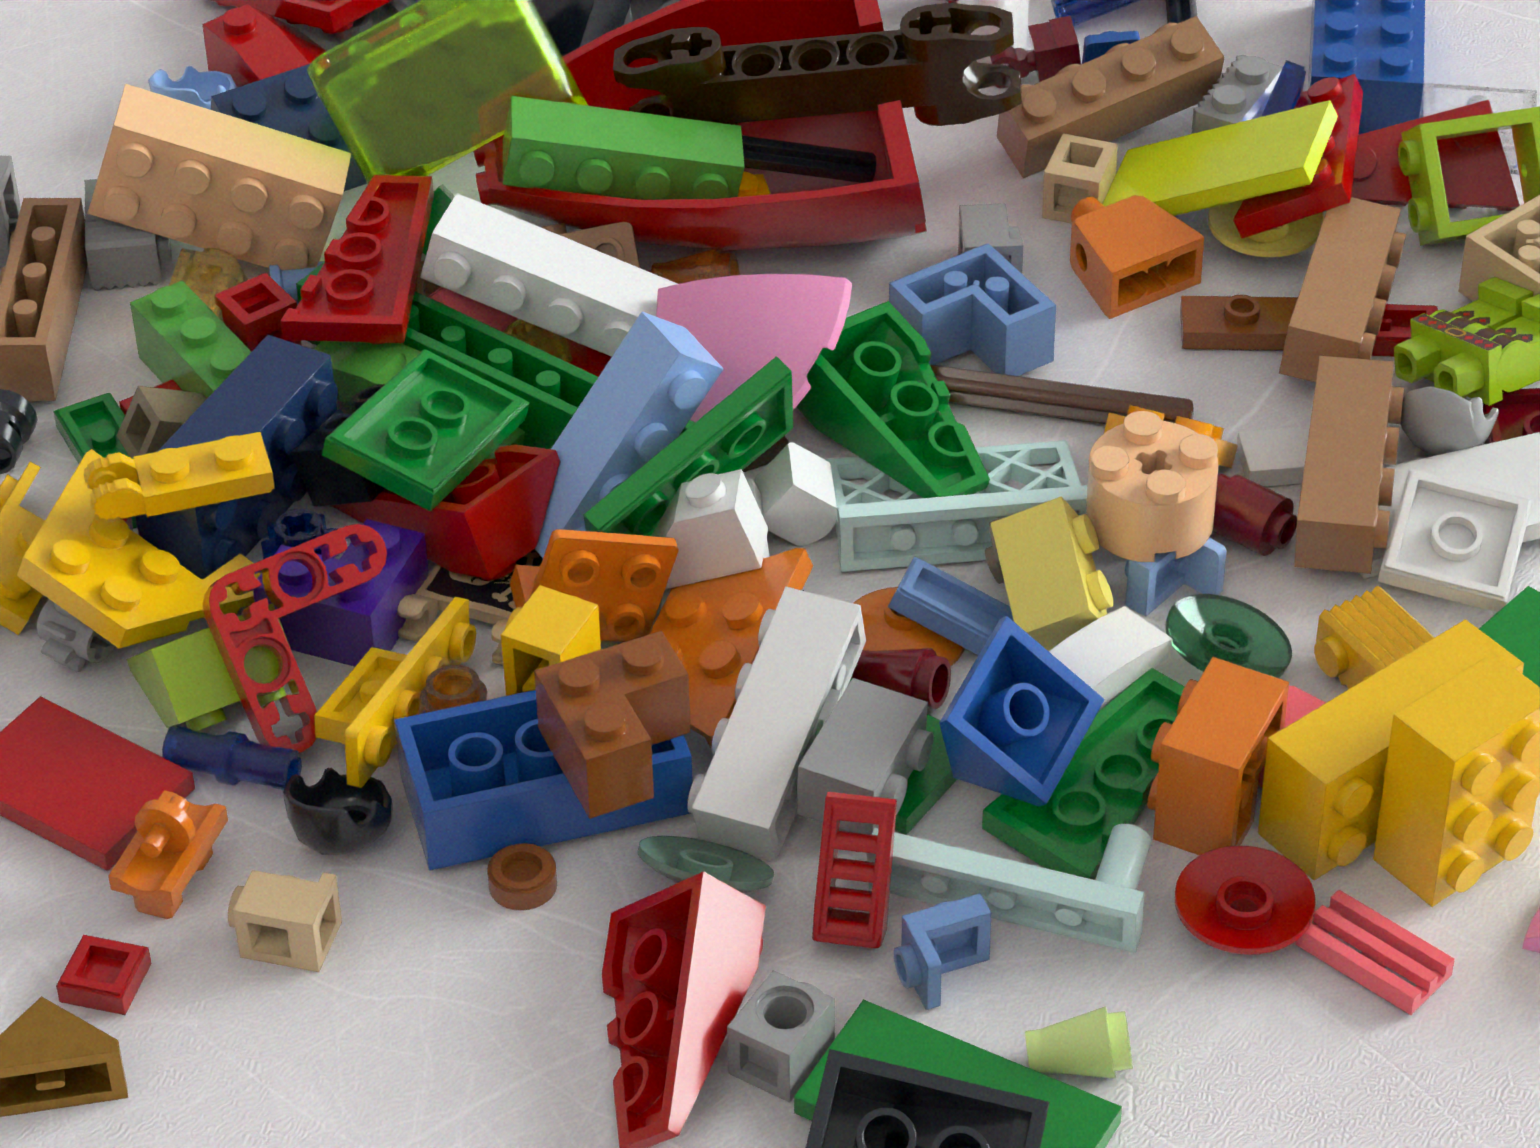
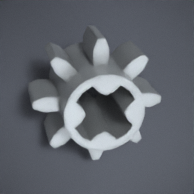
M51 600L44 605L39 614L37 634L46 641L41 649V653L76 672H81L85 660L92 663L102 662L115 647Z

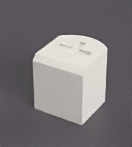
M793 442L788 443L754 478V481L761 493L763 515L768 531L796 546H804L825 537L836 523L837 506L831 464Z

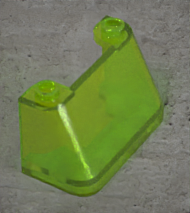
M420 0L317 57L307 68V75L368 184L374 175L429 176L435 171L504 135L511 96L588 106L533 0Z

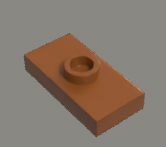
M1248 295L1181 296L1180 323L1182 349L1283 351L1288 326L1298 297H1251Z

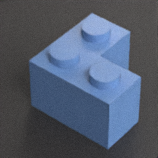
M989 243L889 283V302L925 339L932 354L929 364L936 365L971 350L994 373L1020 376L1054 361L1056 305Z

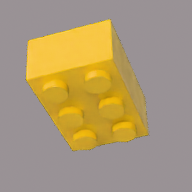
M1491 653L1393 714L1373 860L1431 907L1456 891L1459 893L1467 891L1478 881L1483 873L1503 860L1511 861L1516 859L1526 850L1532 840L1534 833L1532 828L1536 800L1540 793V687L1499 656Z

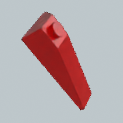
M248 4L230 9L224 15L202 24L208 71L230 74L237 87L331 57L327 50L297 28Z
M522 445L500 446L494 452L496 458L484 459L431 512L388 489L381 492L372 502L330 506L363 524L366 519L425 533L428 560L452 573L481 577L482 580L486 581L495 580L511 573L517 565L516 561L537 547L560 459L556 450Z
M704 871L611 912L602 968L603 993L613 997L615 1002L616 1018L607 1024L608 1042L619 1048L621 1067L613 1079L619 1148H648L680 1135L727 1035V1026L735 1018L758 969L759 957L763 949L762 933L766 905Z

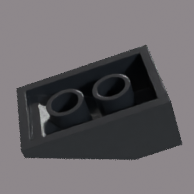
M829 1049L806 1148H1040L1050 1102Z

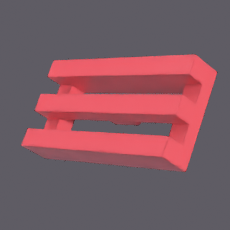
M1338 890L1331 896L1328 908L1322 905L1314 912L1313 922L1295 944L1409 1015H1412L1452 976L1455 960L1453 957L1341 890ZM1330 932L1343 941L1362 951L1361 954L1355 951L1354 949L1350 948L1349 946L1345 945L1341 941L1337 940L1336 938L1332 937L1328 933ZM1385 966L1390 968L1394 972L1398 973L1399 975L1403 976L1404 978L1408 979L1409 981L1413 982L1414 984H1416V986L1411 985L1410 983L1396 976L1392 972L1388 971L1387 969H1385Z

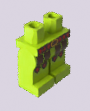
M1492 277L1478 284L1477 300L1452 312L1442 309L1435 311L1430 316L1421 314L1410 319L1411 339L1397 344L1394 348L1395 374L1397 378L1411 384L1424 378L1434 382L1435 388L1451 391L1462 398L1479 397L1484 404L1490 406L1502 400V390L1512 392L1540 381V294L1533 296V291L1500 278Z

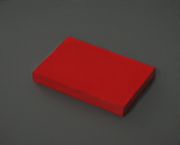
M41 696L0 731V816L106 871H109L117 863L136 834L135 816L145 802L154 799L158 800L164 790L186 798L195 789L193 772Z

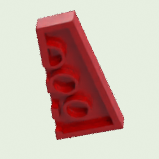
M374 175L346 218V231L339 240L333 239L324 252L325 263L317 276L310 274L300 289L301 301L296 309L288 308L280 323L283 340L368 342L371 344L404 343L434 198L432 176Z

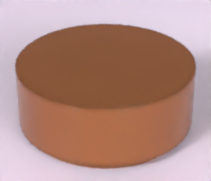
M527 843L507 846L495 853L488 863L489 892L492 898L503 907L512 910L534 909L548 902L556 892L557 872L555 860L546 849Z

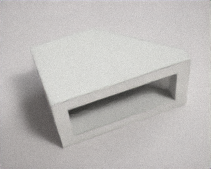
M742 469L718 475L708 473L698 476L692 481L681 483L651 535L674 538L679 549L665 589L762 568L768 526Z

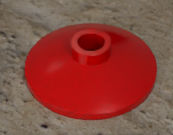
M1227 846L1208 851L1196 857L1183 869L1178 877L1175 888L1176 911L1187 930L1207 945L1230 953L1253 955L1270 953L1285 948L1297 941L1307 931L1312 923L1315 912L1316 899L1314 888L1303 870L1283 855L1259 847Z

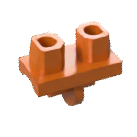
M165 790L158 800L154 799L145 802L135 816L136 834L108 875L111 890L132 895L138 912L164 919L173 918L183 902L182 892L196 871L204 869L213 855L212 845L228 822L226 806L215 803L207 806L196 805L188 802L176 793Z

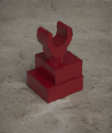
M1071 16L1050 19L1049 22L1028 26L1031 50L1026 51L1023 48H1013L1010 46L1002 53L990 56L992 64H1009L1010 68L1020 71L1021 78H1025L1030 72L1036 71L1039 82L1055 76L1068 65H1081L1079 43ZM995 85L997 88H1008L1003 85Z

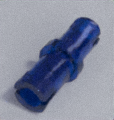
M173 725L168 730L163 742V758L188 770L215 775L219 783L236 785L240 781H246L284 790L291 776L294 774L301 775L302 760L298 756V750L250 741L244 733L228 731L224 735H215Z

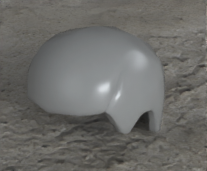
M1429 386L1410 390L1405 394L1400 425L1415 446L1430 456H1436L1483 445L1493 429L1499 410L1498 408H1492L1490 413L1484 415L1481 398L1474 397L1466 400L1451 391Z

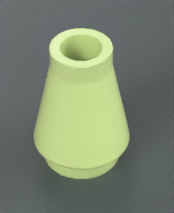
M1105 1006L1041 1029L1025 1031L1029 1068L1037 1072L1116 1078L1115 1071L1133 1069L1125 1011L1107 1013Z

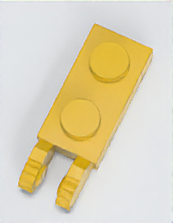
M261 432L241 436H228L220 440L180 448H166L158 452L134 456L133 459L120 452L108 454L105 458L99 456L98 459H92L91 463H87V468H84L85 474H83L88 489H92L93 492L90 494V504L94 515H98L99 519L105 518L106 521L108 519L115 520L116 517L123 519L143 514L149 517L270 493L272 489H275L273 472Z

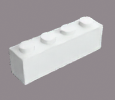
M458 193L432 233L420 278L611 357L641 312L656 317L658 288L677 284Z
M785 586L776 610L768 609L766 611L758 634V645L760 648L753 664L745 663L740 670L735 688V699L737 702L730 719L722 718L715 729L711 748L713 759L706 775L698 774L695 777L689 792L688 812L694 816L700 840L728 846L772 862L777 861L797 812L798 765L847 688L866 642L861 605Z

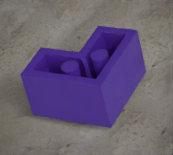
M366 519L363 525L377 531L385 542L387 550L385 566L377 576L358 587L280 618L279 620L290 649L354 667L371 647L391 651L400 638L398 637V631L406 621V618L400 617L397 614L400 601L407 595L415 594L429 576L425 533ZM350 543L340 559L331 558L323 562L326 566L327 575L347 564H355L359 572H364L361 562L369 557V551L365 545L354 547ZM281 545L275 554L288 550L292 547ZM291 561L284 563L280 568L278 582L283 592L289 596L299 598L306 596L311 590L312 576L306 566L299 562ZM261 573L257 578L261 586L253 590L254 600L257 602L267 598L268 605H270L272 602L264 591ZM328 575V585H336V583Z

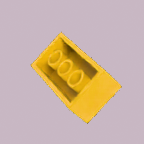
M1465 619L1270 736L1267 742L1258 834L1286 858L1300 867L1314 881L1338 865L1346 866L1350 864L1365 848L1376 842L1393 714L1491 653L1499 656L1521 674L1523 673L1524 663Z

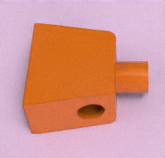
M1134 195L1108 206H1104L1095 197H1086L1073 208L1071 212V267L1102 312L1109 319L1201 283L1205 237L1144 196Z

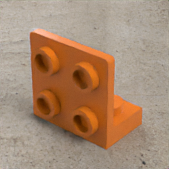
M556 529L551 533L541 566H515L510 581L516 608L523 607L539 585L598 604L601 641L627 642L649 635L679 552L676 540L669 537Z

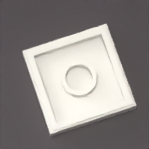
M1409 468L1381 565L1378 582L1493 612L1500 611L1507 603L1533 499Z

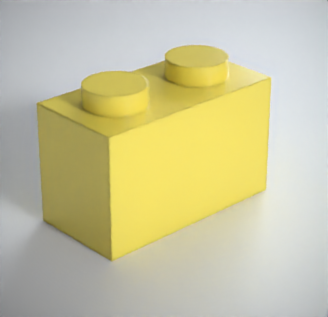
M1062 496L991 523L1013 620L1046 650L1050 651L1075 632L1098 618L1107 615L1106 609L1113 607V597L1104 574L1100 570L1096 571L1092 552L1099 550V541L1095 528L1087 514L1079 516Z

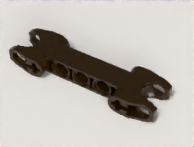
M960 3L924 5L908 11L902 17L900 30L722 46L720 36L714 30L707 27L670 29L633 40L614 51L613 72L616 82L628 88L656 90L662 93L641 99L638 103L629 107V111L739 126V123L876 111L879 104L900 100L902 108H914L915 116L920 122L930 126L966 124L978 119L998 115L1022 103L1020 71L1006 65L978 63L976 61L1000 54L1005 49L1014 45L1012 12L993 6ZM988 25L1000 28L998 32L990 35H971L974 30L982 26ZM640 58H652L658 62L639 68L627 67L631 62ZM995 85L1009 87L1005 92L994 96L982 94L978 90Z

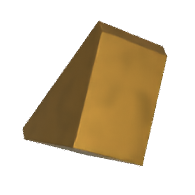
M41 996L0 1034V1117L128 1098V1087L119 1041Z

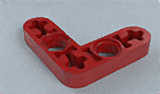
M362 524L347 525L228 573L211 584L204 594L202 606L207 624L255 736L263 749L272 755L280 757L297 755L311 747L317 739L314 718L317 709L278 619L358 587L381 572L387 557L385 542L380 534L369 526ZM350 538L354 547L365 545L369 551V557L361 562L364 572H359L355 564H347L328 574L336 583L334 586H329L326 566L323 562L344 552L347 549L346 539ZM320 548L322 550V560L314 552L315 549ZM291 561L299 562L308 568L312 576V587L306 596L296 598L283 592L279 586L278 574L284 563ZM262 573L264 591L277 609L270 611L268 609V599L264 598L252 603L243 610L245 621H239L235 613L224 615L220 610L219 603L228 597L226 587H231L235 595H243L261 586V583L254 574ZM264 647L272 651L276 656L279 664L278 674L270 683L262 684L255 682L245 672L244 659L251 648ZM286 684H288L292 695H286L279 699L282 708L288 717L299 715L303 723V727L295 731V738L297 740L295 744H292L287 735L276 737L272 731V725L280 721V714L274 701L261 708L257 699L259 696L269 695Z

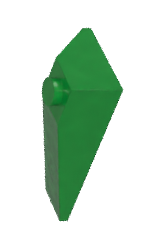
M889 301L847 317L834 350L823 348L807 373L806 377L811 388L796 408L818 431L922 498L971 495L986 489L990 478L966 427L955 420L948 405L951 395L945 382L937 381L929 364L932 354L925 339Z

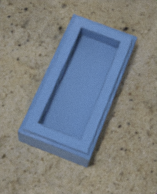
M918 557L912 559L888 605L890 609L977 655L980 654L999 619L1008 616L1014 621L1010 606Z

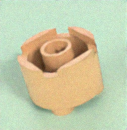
M1149 411L1130 413L1125 417L1124 424L1116 426L1100 436L1091 448L1089 455L1086 513L1095 528L1099 545L1119 557L1137 562H1155V553L1176 551L1175 559L1189 556L1200 549L1207 542L1213 530L1219 467L1217 458L1218 447L1214 439L1207 435L1198 434L1185 426L1162 421L1158 415Z

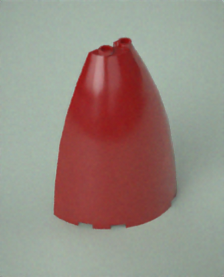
M681 0L605 33L539 69L477 108L480 132L471 133V142L477 166H485L484 172L476 173V182L481 203L487 206H501L554 223H565L568 227L581 230L627 222L632 225L635 240L638 242L724 251L835 246L927 232L920 183L900 100L879 104L876 111L739 123L743 136L872 152L876 155L877 163L873 182L859 183L744 168V172L763 174L771 194L720 199L637 200L538 187L525 188L503 185L502 143L511 96L629 111V107L638 103L641 99L662 93L656 90L628 88L616 82L613 72L614 51L628 42L670 29L707 27L714 30L720 36L722 46L884 31L877 0ZM640 58L631 62L627 67L639 68L658 62L652 58Z

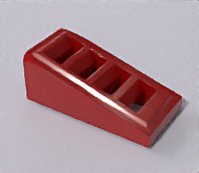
M827 792L812 931V939L814 941L865 948H879L882 946L888 923L897 799ZM840 820L879 825L878 835L839 831ZM838 850L876 854L875 862L837 858ZM836 879L869 882L873 883L872 891L835 887ZM834 908L849 909V910H858V911H866V912H870V913L856 912V911H847V910H839V909H834Z

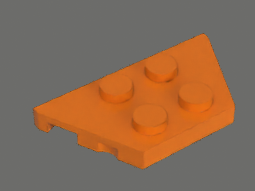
M794 548L763 558L762 568L671 588L649 633L662 631L689 676L690 729L705 737L710 749L712 748L714 732L719 721L722 718L730 719L737 702L735 699V688L740 670L745 663L753 664L760 648L758 645V634L764 614L768 609L776 610L785 586L802 590L807 581L813 564L805 548Z

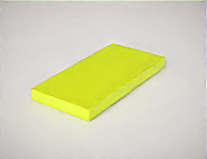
M1328 100L1128 149L1102 204L1108 206L1134 195L1144 196L1168 213L1176 216L1310 185L1338 115L1331 101Z

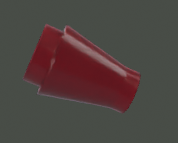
M932 648L880 651L863 649L851 678L928 702L927 708L938 709L943 705L949 691L951 668L948 659L937 656Z

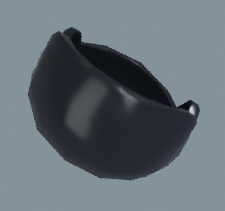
M327 768L319 782L315 785L307 786L303 777L294 774L283 790L287 816L298 840L322 855L347 854L364 848L383 835L392 819V798L383 782L373 777H370L363 787L359 788L347 785L346 774L340 775L333 768Z

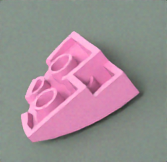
M755 274L696 280L658 288L656 317L685 327L724 368L690 420L697 422L776 356L792 371L794 410L811 388L806 376L817 360L823 348L834 350L849 308L852 283L844 277L810 274Z

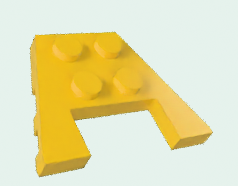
M91 449L84 455L23 556L17 576L119 649L186 631L189 621L205 617L202 605L204 594L210 585L226 574L251 565L253 562L239 554L206 578L200 579L180 565L175 556L164 550H159L129 529L127 523L121 518L116 517L115 520L108 519L107 521L105 518L99 519V516L94 515L91 508L90 494L93 492L92 489H88L83 475L85 474L84 468H87V463H91L92 459H98L101 456ZM256 573L254 576L258 578L261 573ZM226 587L228 597L219 603V606L224 615L227 613H235L237 615L239 608L249 606L255 602L254 593L250 591L243 595H235L231 587Z

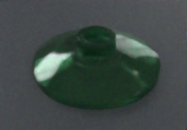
M1215 594L1190 595L1174 603L1165 621L1166 634L1173 639L1171 644L1173 648L1187 662L1203 672L1212 657L1280 678L1286 672L1291 662V644L1282 628L1259 609L1234 598Z

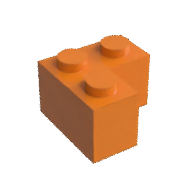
M1212 657L1199 681L1190 679L1187 682L1180 697L1175 721L1173 724L1164 722L1161 725L1152 747L1151 760L1159 763V771L1152 783L1147 802L1148 809L1155 811L1153 840L1199 856L1213 849L1240 846L1254 822L1259 773L1265 764L1268 738L1282 730L1285 725L1289 689L1288 681Z

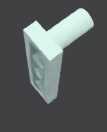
M1118 824L1114 826L1096 879L1093 880L895 832L890 894L937 905L942 902L955 901L981 893L991 911V918L1136 953L1143 932L1144 892L1136 889L1152 839L1145 830L1132 824ZM874 828L872 835H878V828ZM866 853L867 861L875 862L876 854ZM869 883L870 889H872L873 883Z

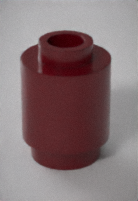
M1220 474L1217 478L1212 531L1262 556H1267L1276 548L1279 550L1285 548L1295 533L1297 516L1293 514V501L1237 474L1228 477Z

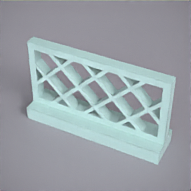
M1067 441L975 447L985 469L991 471L988 473L990 478L988 487L971 495L933 498L920 497L860 457L825 459L831 464L837 506L835 528L838 538V559L841 572L908 567L914 557H918L931 565L986 560L985 549L992 546L989 522L998 518L1008 517L1061 496L1079 516L1087 514V485L1081 486ZM1056 463L1047 471L1030 466ZM862 478L869 480L862 486L846 481ZM1013 479L1026 484V486L1018 490L1005 485V483ZM892 489L903 495L894 500L882 495V493Z

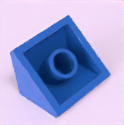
M1008 616L999 619L939 722L953 778L1036 806L1047 804L1105 699Z

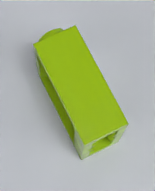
M1540 106L1419 124L1401 133L1403 141L1400 142L1398 148L1399 165L1402 173L1405 176H1409L1412 199L1408 203V219L1412 230L1419 235L1420 246L1466 239L1468 234L1505 215L1450 222L1437 140L1512 129L1524 203L1540 195Z

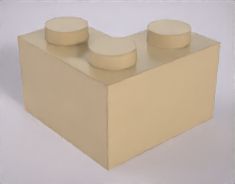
M1540 195L1466 236L1458 292L1475 301L1478 299V284L1492 277H1497L1533 291V296L1540 294Z

